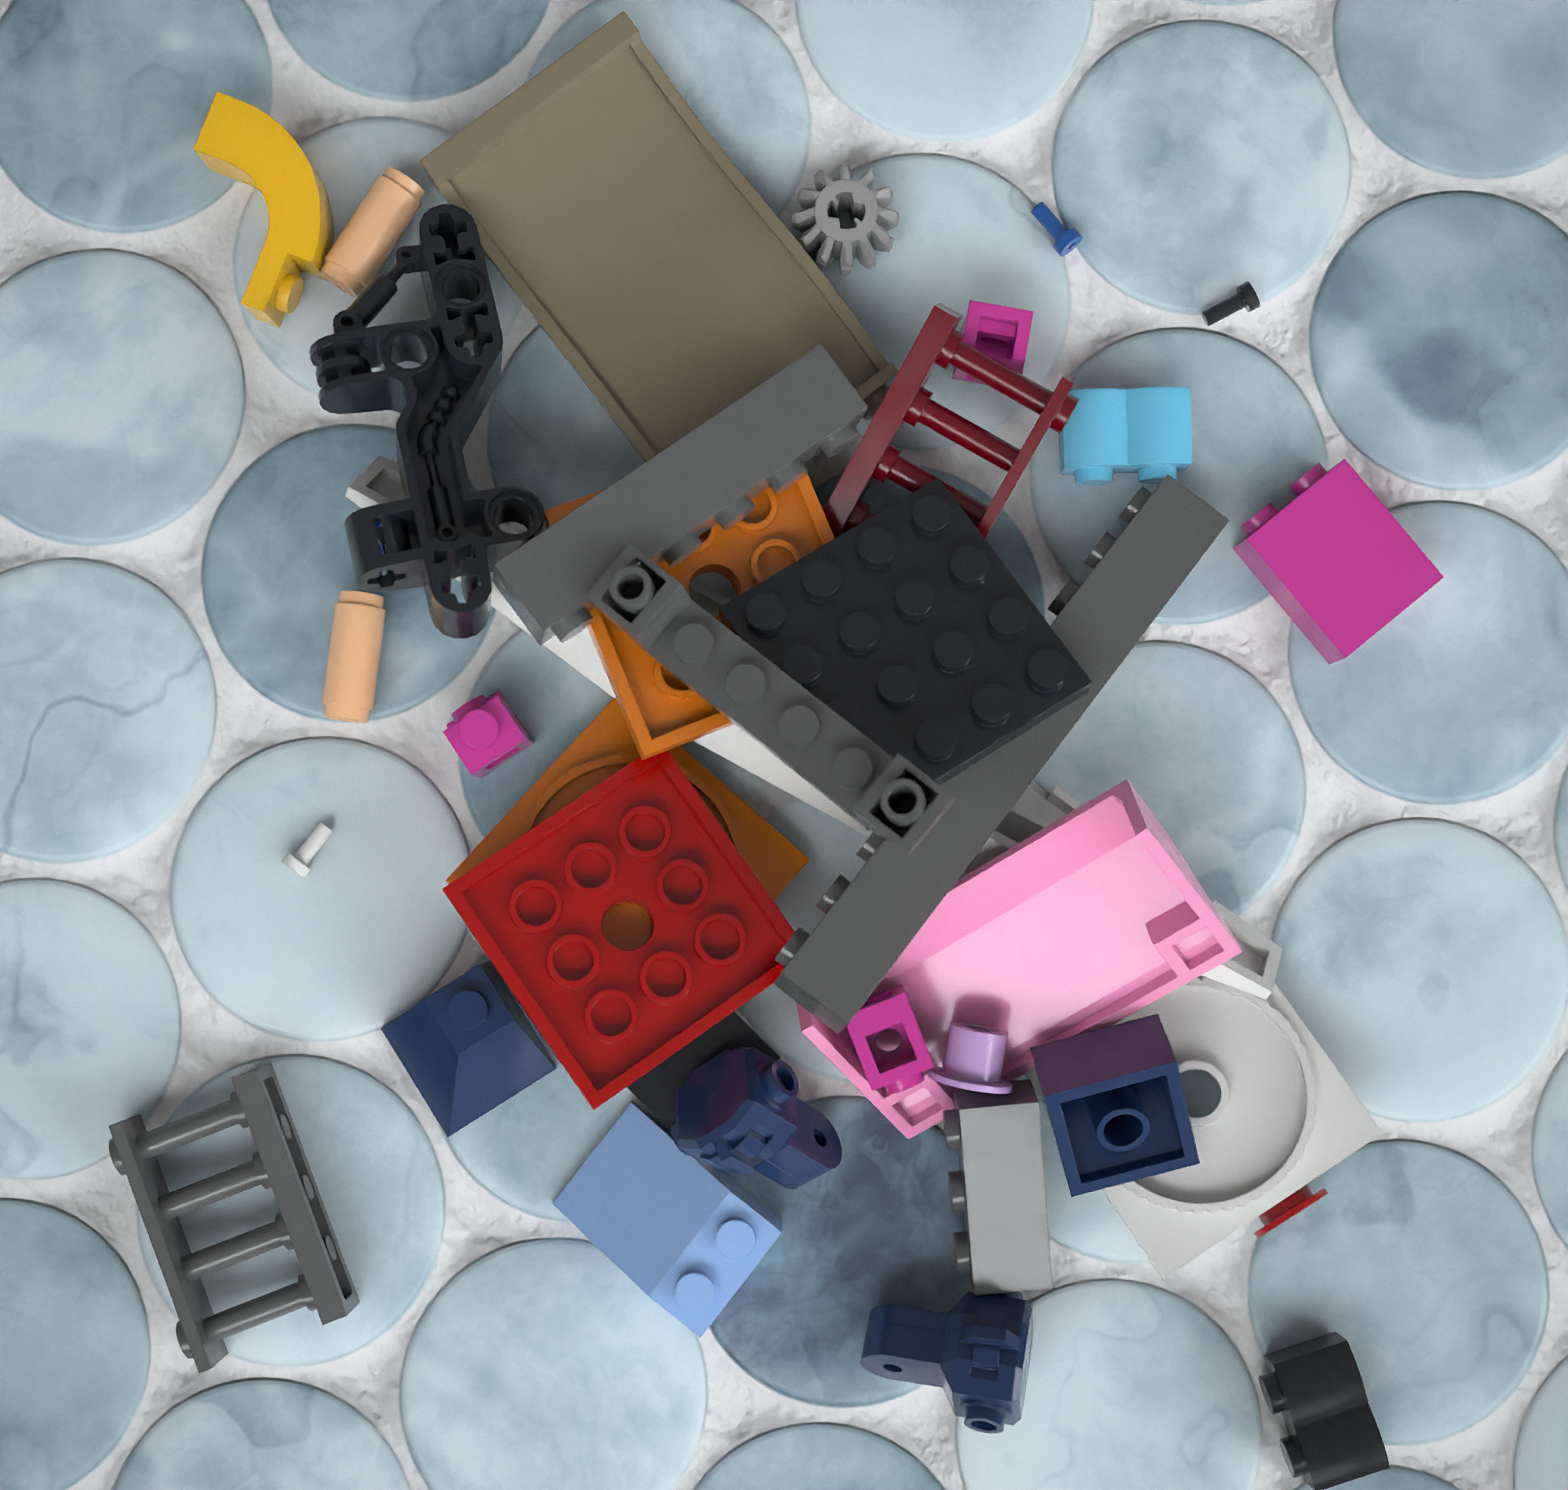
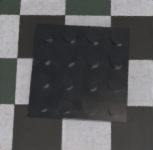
M939 477L719 607V619L723 625L893 758L899 753L939 785L1089 692L1093 683Z

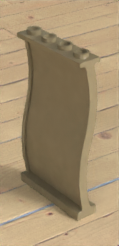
M624 11L419 160L429 181L444 201L446 200L450 205L461 207L472 215L477 225L483 252L644 462L820 344L868 406L863 415L865 420L872 418L876 414L898 373L894 364L887 362L861 323L801 244L703 126L645 46L640 37L639 30ZM821 451L820 453H818V454L815 455L814 457L816 458V457L822 455L824 452Z

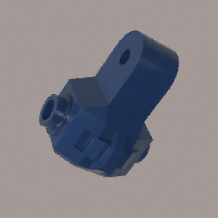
M727 1047L711 1060L694 1069L678 1089V1113L676 1120L671 1125V1135L674 1143L684 1154L694 1156L720 1172L742 1173L746 1175L756 1170L781 1186L794 1190L837 1167L842 1159L840 1139L831 1122L821 1112L796 1097L799 1092V1082L792 1068L784 1061H775L754 1047Z
M968 1291L949 1313L897 1305L876 1306L869 1313L860 1363L867 1371L883 1378L943 1388L954 1415L965 1417L964 1424L968 1428L983 1433H1001L1004 1430V1424L1014 1426L1022 1416L1033 1339L1032 1307L1027 1300L1023 1299V1295L1019 1291L974 1296V1292Z

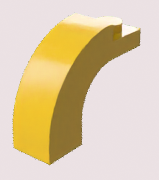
M217 91L193 150L211 171L252 186L260 191L265 198L269 216L267 237L241 304L257 320L280 328L285 313L291 314L300 301L304 285L303 278L300 277L302 271L326 280L320 274V270L325 264L324 258L334 244V224L330 201L316 170L294 138L282 125L257 107Z

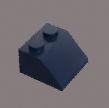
M1158 1014L1030 1047L1071 1197L1200 1164L1177 1060Z

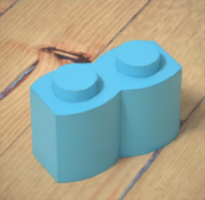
M1190 387L1095 388L1069 391V394L1077 397L1079 401L1059 434L1060 475H1075L1076 485L1095 486L1113 483V474L1138 473L1139 483L1160 484L1167 474L1177 480V472L1186 471L1193 464Z

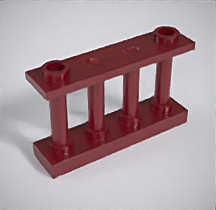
M941 303L934 305L823 509L834 538L874 516V514L869 512L871 505L862 501L873 479L883 484L886 479H889L913 493L938 478L901 457L902 449L893 445L904 422L913 427L919 422L1008 472L989 506L940 479L982 536L986 538L1048 428L1060 434L1075 409L1079 399L1069 394V391L1076 379L1064 373L1054 392L963 342L965 335L955 330L963 315ZM938 365L946 370L951 365L1039 414L1040 417L1022 448L1015 447L931 399L933 392L927 390L924 386L934 367Z

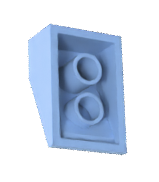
M631 1101L552 1203L645 1294L700 1338L782 1233V1219L723 1172L714 1169L694 1156H688L681 1152L673 1141L671 1131L633 1101Z

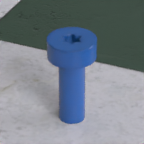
M1044 202L1038 203L1032 209L1031 213L1056 240L1053 248L1060 256L1070 253L1082 240V235L1076 228L1073 227L1067 230Z

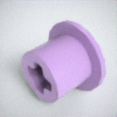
M950 1022L943 1067L929 1069L928 1077L934 1081L961 1089L995 1094L1011 1093L1012 1083L1001 1079L1008 1033L978 1024Z

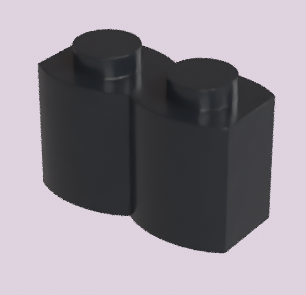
M1335 1331L1263 1355L1267 1373L1258 1377L1270 1412L1273 1415L1281 1412L1284 1417L1288 1436L1279 1439L1285 1462L1293 1478L1303 1476L1306 1483L1313 1490H1324L1390 1468L1379 1428L1368 1404L1361 1374L1350 1345L1344 1337Z

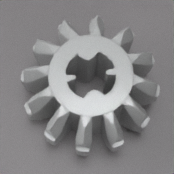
M846 163L840 165L838 180L834 182L827 173L819 170L814 178L816 190L801 188L797 194V202L803 210L792 214V228L804 232L798 239L804 250L810 253L819 249L816 257V265L819 269L825 270L833 258L840 260V273L845 277L851 274L854 258H857L862 266L868 270L875 267L877 258L874 250L890 252L893 247L894 238L888 230L896 228L899 223V213L893 209L886 208L893 198V192L890 187H881L871 191L875 180V173L869 169L862 173L858 181L851 180V169ZM838 212H850L851 221L854 222L853 228H840V222L837 218Z

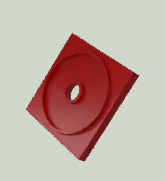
M668 750L644 760L639 756L442 889L593 1111L772 985L785 968L775 958L795 933ZM620 903H633L646 911L651 922V932L649 938L642 946L634 950H621L612 946L606 940L602 929L603 919L608 910Z

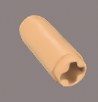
M388 167L383 176L379 175L327 253L324 258L325 264L320 270V274L345 293L357 298L363 288L365 289L376 276L421 207L420 201L425 195L422 187L399 170Z
M340 591L339 601L335 603L322 697V705H325L324 718L345 722L368 723L369 712L373 711L386 615V610L383 609V596L360 591Z

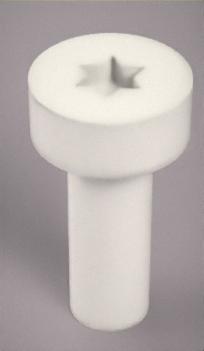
M320 822L293 856L288 852L281 862L305 879L311 871L306 865L333 831Z

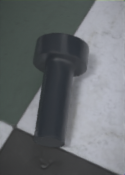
M1248 281L1236 287L1238 294L1201 313L1208 327L1243 308L1251 312L1260 307L1259 298Z

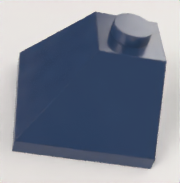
M490 960L475 966L381 1028L447 1137L557 1069L556 1064Z

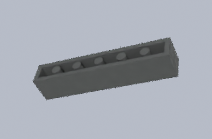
M820 344L494 564L492 582L539 645H542L555 635L563 643L577 635L594 620L590 611L595 606L585 596L629 544L633 545L657 565L663 560L670 567L679 564L701 547L703 543L698 536L717 523H719L723 530L731 528L755 509L756 506L752 499L769 487H772L776 494L783 492L807 473L808 469L804 465L805 462L821 451L828 458H831L855 441L860 435L856 430V426L868 409V406Z

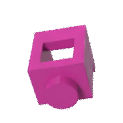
M970 300L966 318L960 329V332L965 335L963 342L1023 375L1034 311ZM954 367L952 379L985 385Z
M499 690L487 698L483 694L460 706L451 714L454 720L446 724L447 729L443 731L469 773L483 778L534 744V741Z
M902 984L870 996L847 1025L872 1091L884 1086L888 1094L907 1090L923 1082L925 1078L922 1072L934 1067ZM885 1029L896 1030L901 1035L899 1046L892 1051L882 1050L876 1044L877 1036Z

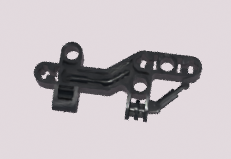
M441 204L430 208L423 214L419 222V245L400 247L396 252V263L386 275L382 273L377 274L347 310L340 311L335 315L333 319V334L315 341L310 347L309 355L312 364L317 367L315 376L321 388L318 399L322 409L335 414H353L393 410L401 413L396 422L397 465L405 499L361 508L351 513L344 522L356 584L360 589L370 592L424 587L430 617L434 626L442 634L451 638L467 639L482 631L489 620L492 592L490 573H493L494 564L543 532L544 507L540 499L533 492L522 487L507 486L471 491L462 449L501 378L503 334L477 225L472 215L465 209L456 205ZM446 248H450L451 254L456 259L447 261ZM420 272L431 318L368 327L398 291L395 283L403 274ZM455 298H464L471 302L455 303L450 300ZM473 340L475 356H471L469 349L464 347V342ZM404 361H413L421 366L403 368L397 364ZM380 367V371L372 372L371 368ZM379 522L381 526L375 527L374 523ZM506 522H517L528 530L520 534H510L504 532L498 526ZM378 544L381 545L383 554L380 553ZM387 571V574L382 575L381 572ZM461 576V588L466 603H458L455 593H451V579Z

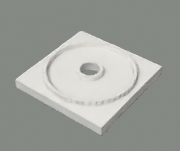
M1200 975L1113 1024L1117 1025L1158 1014L1177 1060L1179 1073L1181 1074L1188 1070L1204 1071L1217 1081L1221 1090L1220 1103L1213 1113L1201 1118L1190 1117L1200 1164L1102 1189L1162 1280L1383 1134L1275 983L1272 993L1265 1000ZM1033 1069L1026 1073L1025 1076L1027 1079H1030L1033 1088L1045 1104L1036 1069Z

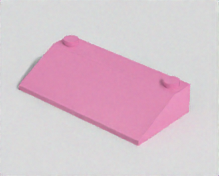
M1126 779L958 879L870 996L902 984L934 1067H943L950 1022L978 1024L1007 1032L1008 1037L1001 1079L1014 1081L1035 1069L1030 1047L1109 1027L1238 955L1242 950L1159 820ZM796 1002L801 1032L908 1140L943 1120V1110L954 1109L953 1086L930 1079L928 1077L929 1069L922 1072L925 1078L923 1082L907 1090L888 1094L884 1086L872 1091L847 1026L837 1034ZM885 1029L877 1036L876 1044L882 1050L892 1051L899 1046L901 1035L896 1030Z

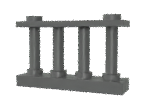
M272 1063L231 1078L235 1091L231 1092L230 1100L153 1130H146L141 1114L108 1126L113 1137L109 1140L108 1144L111 1160L116 1170L128 1178L180 1320L176 1323V1335L179 1346L188 1359H194L199 1373L212 1369L228 1354L224 1338L307 1307L310 1311L317 1310L322 1325L347 1316L360 1303ZM240 1124L243 1128H250L258 1150L253 1153V1160L169 1192L156 1157L157 1155ZM261 1184L265 1189L272 1188L280 1212L276 1213L275 1221L191 1253L179 1216ZM283 1245L288 1250H295L303 1272L298 1275V1282L219 1313H213L201 1277Z

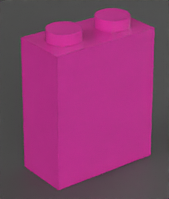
M1343 459L1328 471L1320 463H1317L1289 486L1296 495L1293 500L1279 511L1270 502L1240 526L1248 536L1233 548L1328 664L1347 658L1444 578L1346 459Z

